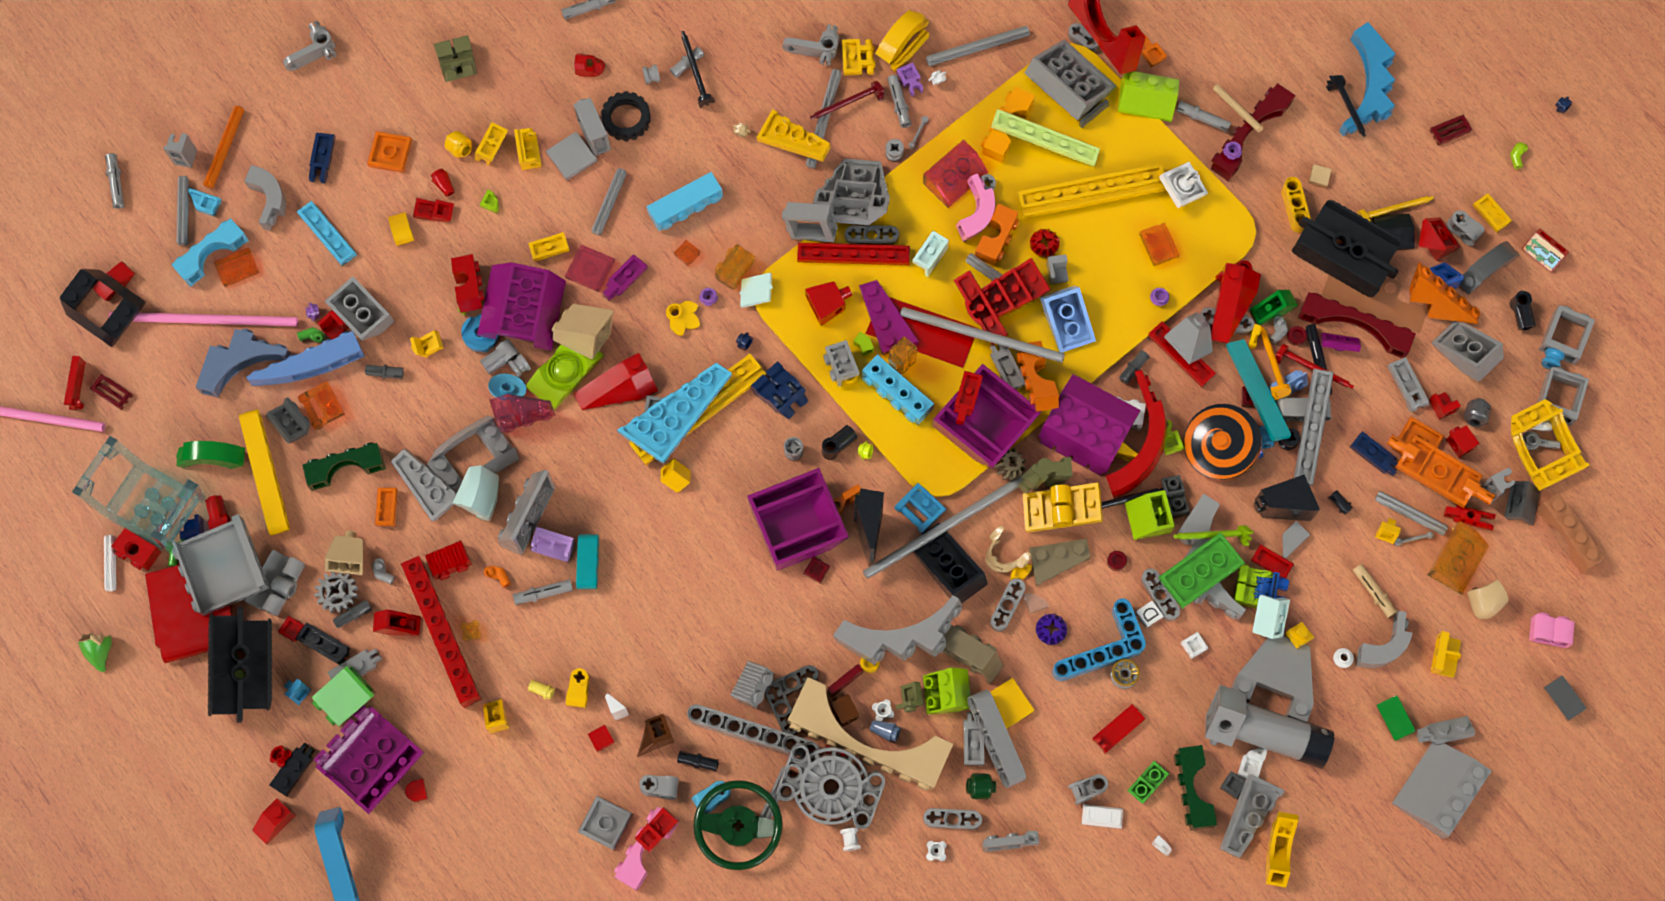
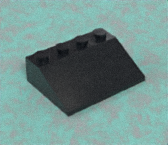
M861 488L860 495L856 494L854 522H857V531L868 566L870 567L874 564L883 516L884 492Z

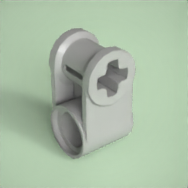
M1461 210L1456 211L1447 221L1448 229L1469 246H1473L1485 232V228L1479 222H1476L1466 212Z
M1097 774L1068 785L1076 799L1075 804L1084 803L1093 797L1103 794L1108 787V780L1105 776ZM1101 780L1104 783V788L1096 789L1093 786V782Z
M645 775L640 779V790L645 796L676 799L679 778ZM650 781L653 786L650 787V790H647L645 785Z

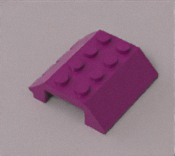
M1072 374L1059 396V408L1051 410L1039 434V438H1041L1040 443L1050 449L1053 446L1057 447L1055 452L1065 457L1074 456L1072 461L1083 467H1086L1087 464L1091 465L1089 470L1101 476L1102 473L1106 474L1113 459L1141 410Z
M363 705L354 714L358 720L354 722L350 719L340 730L344 736L341 738L336 734L326 745L330 751L327 753L322 749L313 760L318 763L315 767L353 799L366 813L370 814L424 752L372 706L366 708Z

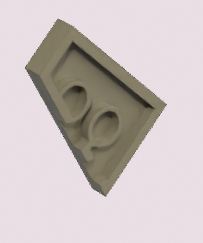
M1087 539L1029 548V553L1032 555L1031 563L1036 587L1090 559Z

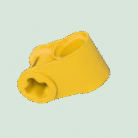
M577 668L571 672L566 695V706L586 708L590 678L584 669ZM580 674H582V676L585 679H582L580 683H578L577 679L575 678L579 677Z

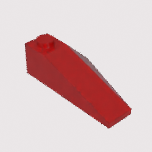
M1231 263L1225 264L1211 327L1212 341L1229 343L1258 292L1260 273L1245 266Z
M637 353L615 365L573 394L581 409L587 410L604 407L609 404H622L626 401L643 400L647 396L658 392V389L641 355Z

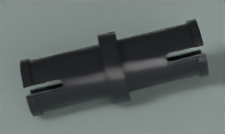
M680 750L677 763L694 766V769L703 768L716 772L719 759L704 757L700 753L696 755Z

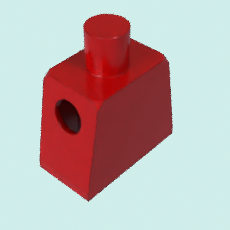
M834 281L805 289V296L820 326L845 311L846 303L844 300L853 296L849 286L838 289Z

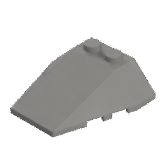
M844 158L833 171L832 177L830 179L827 178L825 185L816 191L813 204L830 205L837 223L870 225L887 213L890 202L881 161Z

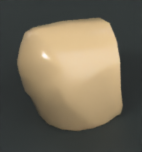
M1499 580L1481 588L1474 587L1467 592L1474 615L1478 619L1492 618L1508 603L1507 593Z

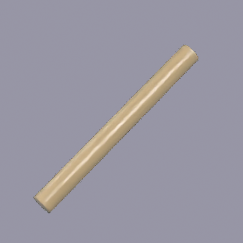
M1218 84L1214 86L1213 90L1257 132L1263 130V126Z

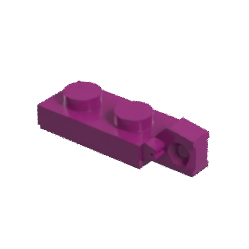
M632 255L608 279L609 282L606 284L608 288L603 292V297L610 301L615 295L620 296L648 269V266L636 255Z

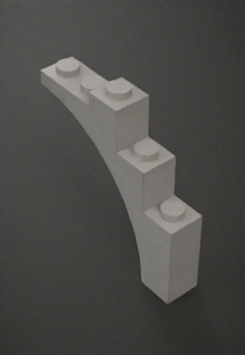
M1203 494L1178 533L1210 531L1213 517L1220 504ZM1209 538L1180 540L1186 545H1192L1185 557L1209 541ZM1220 582L1192 602L1201 605L1206 599L1212 607H1219L1225 611L1229 618H1236L1237 620L1241 618L1246 610L1233 600Z
M953 595L931 617L903 629L888 631L871 630L844 620L833 636L837 643L874 666L883 659L885 650L903 661H906L908 657L914 654L916 646L936 657L946 647V639L943 633L949 630L954 617H958L961 613L962 604L960 599Z

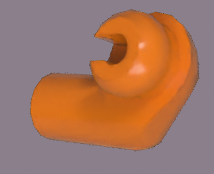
M488 566L484 569V575L489 578L498 579L503 588L511 585L504 568Z

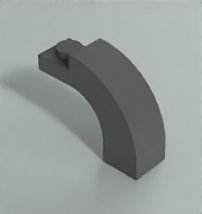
M1508 241L1499 244L1468 268L1463 274L1464 279L1460 286L1468 295L1471 294L1494 273L1507 267L1520 254Z

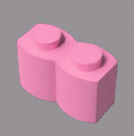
M1537 613L1531 617L1529 641L1568 648L1573 645L1575 622L1570 621L1568 617L1564 616L1553 618L1548 613Z

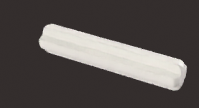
M114 535L104 536V589L108 592L116 591L117 589L116 551L111 547L116 540Z

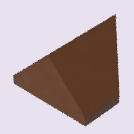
M664 714L645 720L646 726L637 757L674 743Z

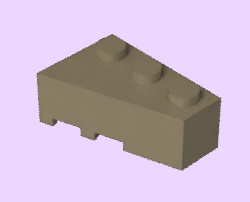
M951 625L949 630L943 633L946 639V647L943 652L958 663L962 662L970 667V671L974 674L978 672L986 679L985 682L991 685L1004 667L997 654V649L991 644L985 645L981 643V639L974 634L971 636L966 634V631L959 625Z

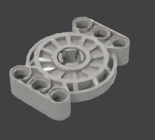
M796 743L790 751L777 788V795L782 801H790L795 797L801 811L818 823L827 825L840 824L853 818L854 825L857 828L865 829L869 827L885 786V778L882 772L878 770H873L867 774L862 762L853 753L845 749L823 747L809 753L806 744ZM803 748L806 754L804 757L798 758L794 754L795 750ZM825 751H832V753H826V754L819 755V753H822V752H825ZM836 752L844 753V754L848 755V757H845V756L840 755V754H836ZM853 759L859 764L861 769H858L856 767V765L852 762ZM796 767L799 773L797 776L792 777L788 774V769ZM873 776H879L882 780L879 785H873L870 779ZM834 779L838 782L839 789L827 793L823 785L825 781ZM789 786L792 792L790 795H783L780 791L781 788ZM866 795L874 796L875 799L872 804L864 803L863 799ZM802 802L805 803L810 812L803 807ZM814 814H816V815H818V816H820V817H824V818H826V820H825V819L818 818V817L814 816ZM859 814H865L868 817L865 823H859L856 820ZM843 816V818L838 820H830V818H838Z

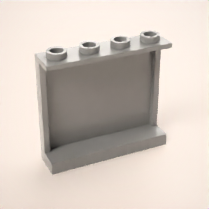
M239 514L232 516L231 522L183 542L177 543L172 541L174 546L172 553L175 559L179 560V572L182 577H185L187 582L185 584L186 591L193 598L191 605L194 611L202 616L270 589L245 521Z

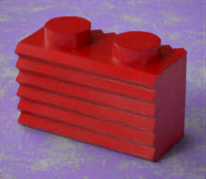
M462 540L425 555L435 580H446L451 576L450 574L456 571L458 573L465 572L469 569L468 566L472 565Z

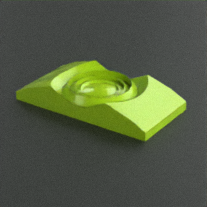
M560 345L554 355L538 368L527 383L526 389L554 411L600 362L604 354L598 351L591 360Z

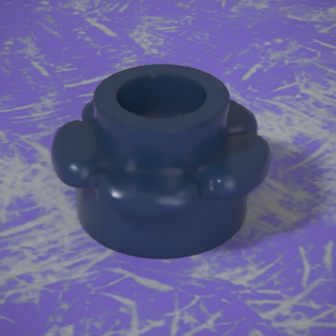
M1561 97L1555 105L1557 107L1556 111L1564 114L1573 102L1569 97Z
M749 332L741 333L738 336L736 343L739 349L747 350L750 347L753 337L749 335Z

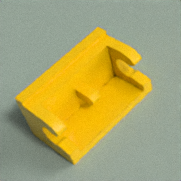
M491 122L475 152V160L480 161L483 159L486 161V165H490L508 130Z
M533 128L514 129L521 169L527 170L542 167L536 132H533Z

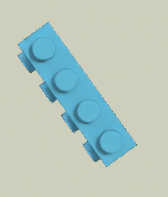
M712 172L646 206L647 212L658 231L666 230L675 222L683 221L690 214L700 212L705 206L720 201L723 197V191Z
M878 354L862 370V380L868 386L872 385L876 388L879 396L882 398L886 397L894 409L897 411L901 410L909 422H915L919 425L933 410L934 403Z

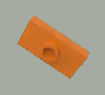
M377 488L375 526H396L397 488Z

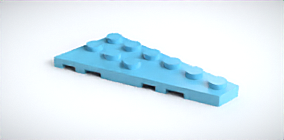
M718 363L713 364L697 375L698 377L682 385L679 390L674 393L672 392L648 408L642 415L636 416L630 423L617 429V432L664 464L731 378L732 373Z

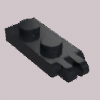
M303 743L300 749L296 747L291 757L286 760L285 766L281 767L269 786L287 797L313 761L311 756L315 749L310 747L305 753L309 746L307 743Z

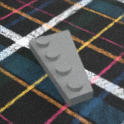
M403 449L391 460V463L431 521H437L455 505L453 501L457 492L408 449Z

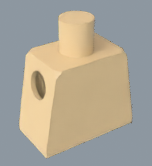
M349 530L345 532V536L334 537L325 556V571L363 575V540L356 538L357 534L354 531Z

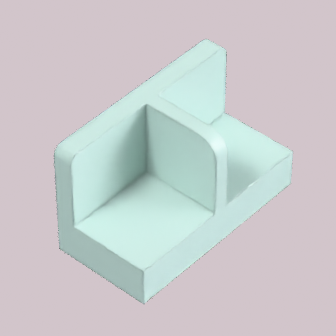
M932 231L913 258L912 263L924 269L925 276L929 277L947 251L949 240Z
M1260 595L1253 633L1270 639L1282 638L1290 599L1284 597L1275 599L1266 595Z

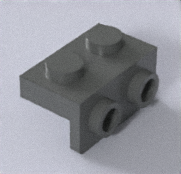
M289 397L284 399L283 405L267 412L266 417L288 444L308 435L310 422L306 416L302 415L296 403L292 402Z

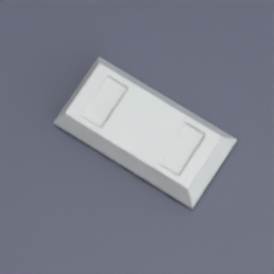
M1083 804V825L1122 829L1123 808Z

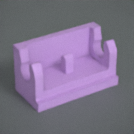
M536 527L531 542V551L569 562L575 541L571 537Z

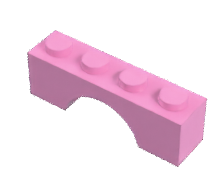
M657 806L656 810H651L646 819L648 823L652 821L661 808ZM678 823L664 838L669 839ZM641 827V828H640V830L638 831L637 835L640 833V831H641L644 827ZM637 841L634 845L631 844L625 853L627 856L623 863L620 862L614 871L617 880L635 891H638L648 875L642 864V854L645 848Z

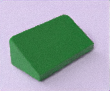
M1397 695L1376 705L1394 741L1415 732V728Z

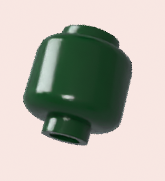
M973 773L966 780V793L972 799L988 800L991 798L992 793L996 792V781H992L990 774Z

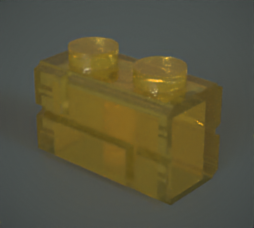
M738 244L727 250L723 263L719 262L714 270L716 279L732 290H735L755 262V255Z
M902 337L897 342V345L895 344L889 350V365L903 375L908 370V367L910 368L916 362L917 347L908 338Z

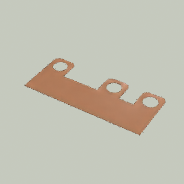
M1329 275L1322 293L1323 298L1336 300L1347 307H1355L1362 313L1373 314L1378 319L1391 321L1395 325L1407 327L1419 334L1427 314L1426 303L1420 305L1410 301L1408 304L1397 300L1401 283L1390 278L1384 280L1379 292L1374 297H1367ZM1388 282L1396 285V291L1392 294L1387 293L1384 289L1385 284Z

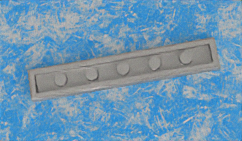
M1313 369L1293 477L1305 474L1311 486L1314 482L1334 373L1319 369Z

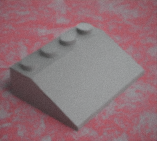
M1065 39L1033 57L1025 71V74L1076 120L1087 115L1117 87Z
M547 470L532 473L531 477L526 479L523 487L524 491L522 495L517 497L516 507L513 512L509 513L506 520L507 525L498 535V542L501 547L521 556L556 488Z
M1432 742L1392 804L1440 838L1445 839L1450 836L1491 773V770L1474 758L1445 743L1435 744V742Z

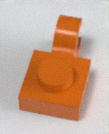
M1146 36L1141 55L1152 68L1164 61L1167 55L1157 42L1152 45Z
M859 484L842 493V496L833 499L835 504L840 505V508L837 509L839 514L843 512L844 505L854 504L856 494L860 495L861 487Z

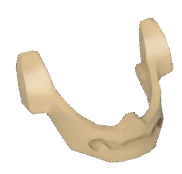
M1001 525L990 535L992 543L986 552L985 562L993 571L1007 573L1017 566L1020 568L1025 567L1032 555L1027 551L1013 562L1004 564L998 562L997 558L992 556L991 551L1000 542L999 538L1004 531V527Z

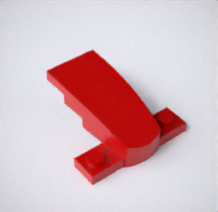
M1033 258L1028 259L1016 268H1012L982 289L970 270L953 280L965 299L966 310L973 321L980 325L984 331L1005 337L1009 334L999 318L1022 308L1051 291Z

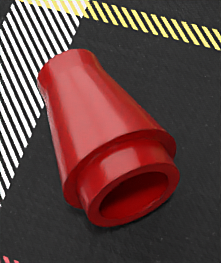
M441 168L431 174V181L444 193L445 197L455 193L447 171Z

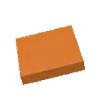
M376 131L367 162L368 167L404 173L412 144V137Z
M1412 416L1408 419L1398 438L1408 443L1416 435L1438 448L1444 438L1443 434ZM1391 448L1392 450H1394V451H1396L1397 453L1401 454L1399 451L1395 450L1394 448Z

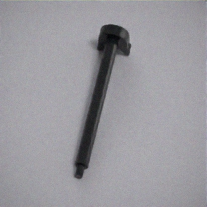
M682 31L681 38L700 93L697 99L699 107L701 108L703 105L708 106L709 103H715L714 97L706 93L688 36L685 34V31Z
M1330 75V80L1327 81V90H1339L1359 133L1365 137L1363 124L1344 88L1346 84L1344 76Z
M1155 488L1101 502L1102 509L1126 503L1148 493L1163 491V488Z

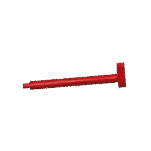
M1282 344L1276 353L1278 364H1280L1285 356L1311 370L1328 371L1288 351L1289 346L1286 344ZM1333 374L1332 381L1346 388H1354V385L1350 384L1349 381Z

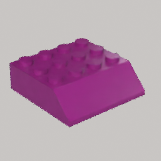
M982 364L974 372L975 374L983 375V379L971 417L966 416L964 425L956 424L958 413L954 412V406L958 395L957 392L933 419L932 426L976 462L994 468L1042 411L1036 412L1034 404L1031 405L1028 399Z
M820 468L747 496L749 506L776 571L830 551L849 538Z

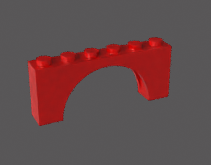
M1069 0V8L1120 75L1136 71L1146 38L1139 27L1135 25L1122 28L1119 35L1116 36L1104 19L1100 0Z

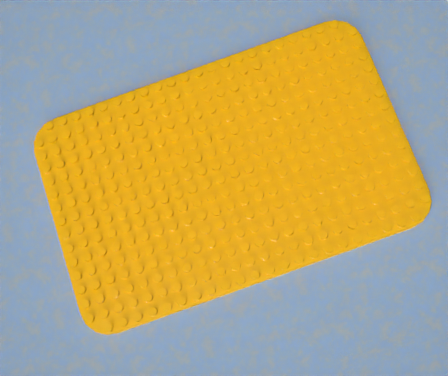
M1069 43L1117 87L1105 98L1109 101V107L1083 128L1079 126L1081 119L1076 120L1025 74L1029 66L1028 64L884 176L890 197L887 213L870 225L837 223L838 229L834 242L809 240L800 242L849 244L845 240V231L849 226H894L899 231V239L893 245L910 246L909 266L797 262L798 245H796L762 273L772 274L773 289H771V301L755 305L762 320L912 487L919 483L933 497L951 496L965 488L989 468L976 462L932 425L936 415L959 391L964 371L974 373L984 364L1000 377L990 357L992 353L990 349L991 343L974 338L963 368L907 348L882 355L877 338L865 334L871 320L859 285L877 280L888 297L983 330L969 316L965 306V299L953 281L970 270L981 289L992 282L991 279L966 263V258L971 253L975 255V250L983 235L995 238L999 236V232L990 227L989 222L977 236L963 242L956 227L959 220L973 215L976 210V201L967 182L972 175L978 173L979 178H981L983 175L989 174L995 178L996 185L993 190L995 209L998 204H1001L1019 212V225L1010 234L1012 235L1010 244L1008 246L1005 245L1003 248L1005 253L1001 262L997 261L995 266L988 265L1004 275L1012 268H1016L1028 259L1033 258L1051 288V291L1045 295L1074 285L1080 287L1096 341L1062 352L1065 354L1062 363L1046 359V367L1037 373L1041 378L1055 382L1059 396L1072 374L1089 383L1095 381L1149 336V332L1161 321L1165 323L1216 281L1215 277L1223 271L1226 263H1238L1253 247L1256 229L1254 219L1247 208L1160 119L1118 112L1121 79L1097 54L1085 46ZM1015 87H1018L1035 95L1032 108L1027 117L1022 119L1098 147L1100 150L1096 164L1092 167L1006 133L1011 140V145L1003 163H1000L983 155L981 144L985 136L989 137L991 133L989 129L997 109L1006 105L1005 99L1009 91L1012 92ZM1188 162L1198 172L1197 175H1200L1199 179L1208 192L1204 197L1180 208L1176 207L1167 191L1025 219H1023V213L1017 196L1018 191L1161 163L1164 172H1167ZM985 181L984 183L986 184V186L990 187V183H988V181ZM1041 228L1046 230L1049 228L1050 231L1056 232V235L1060 238L1059 249L1052 256L1066 254L1068 282L1050 285L1046 267L1048 257L1036 255L1030 247V238L1034 232L1039 231ZM870 231L867 233V237L875 239L877 233ZM932 231H935L949 240L948 249L929 277L925 276V270L912 262ZM851 232V238L854 239L856 236L855 232ZM861 232V239H864V232ZM880 232V239L883 238V232ZM892 232L888 234L889 238L892 239L894 236ZM1043 237L1041 244L1044 243L1047 248L1050 241H1046ZM832 281L836 283L838 289L849 286L853 296L844 300L846 303L845 311L820 326L805 296V289ZM1164 288L1169 293L1167 304L1156 306L1151 302L1150 294L1154 289ZM1040 298L999 318L1009 334L1007 337L1026 343L1041 341L1043 348L1059 352ZM859 332L870 337L874 347L873 353L863 356L861 350L854 345V339ZM847 340L859 370V379L851 386L845 385L842 382V386L838 387L836 381L833 382L829 373L831 367L830 365L826 366L823 355L826 354L825 347ZM1009 348L1020 370V366L1022 365L1017 363L1016 353H1018L1019 350ZM877 354L934 403L933 410L919 425L915 422H909L901 410L897 411L894 409L886 397L882 398L879 396L876 388L872 385L868 386L862 380V370ZM1025 386L1016 390L1029 400L1030 391H1026ZM1052 409L1042 411L1010 450L1044 423Z

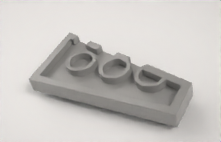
M1248 774L1220 850L1240 858L1253 839V834L1258 827L1262 826L1264 823L1263 819L1269 811H1272L1276 805V800L1279 796H1282L1285 790L1252 774Z

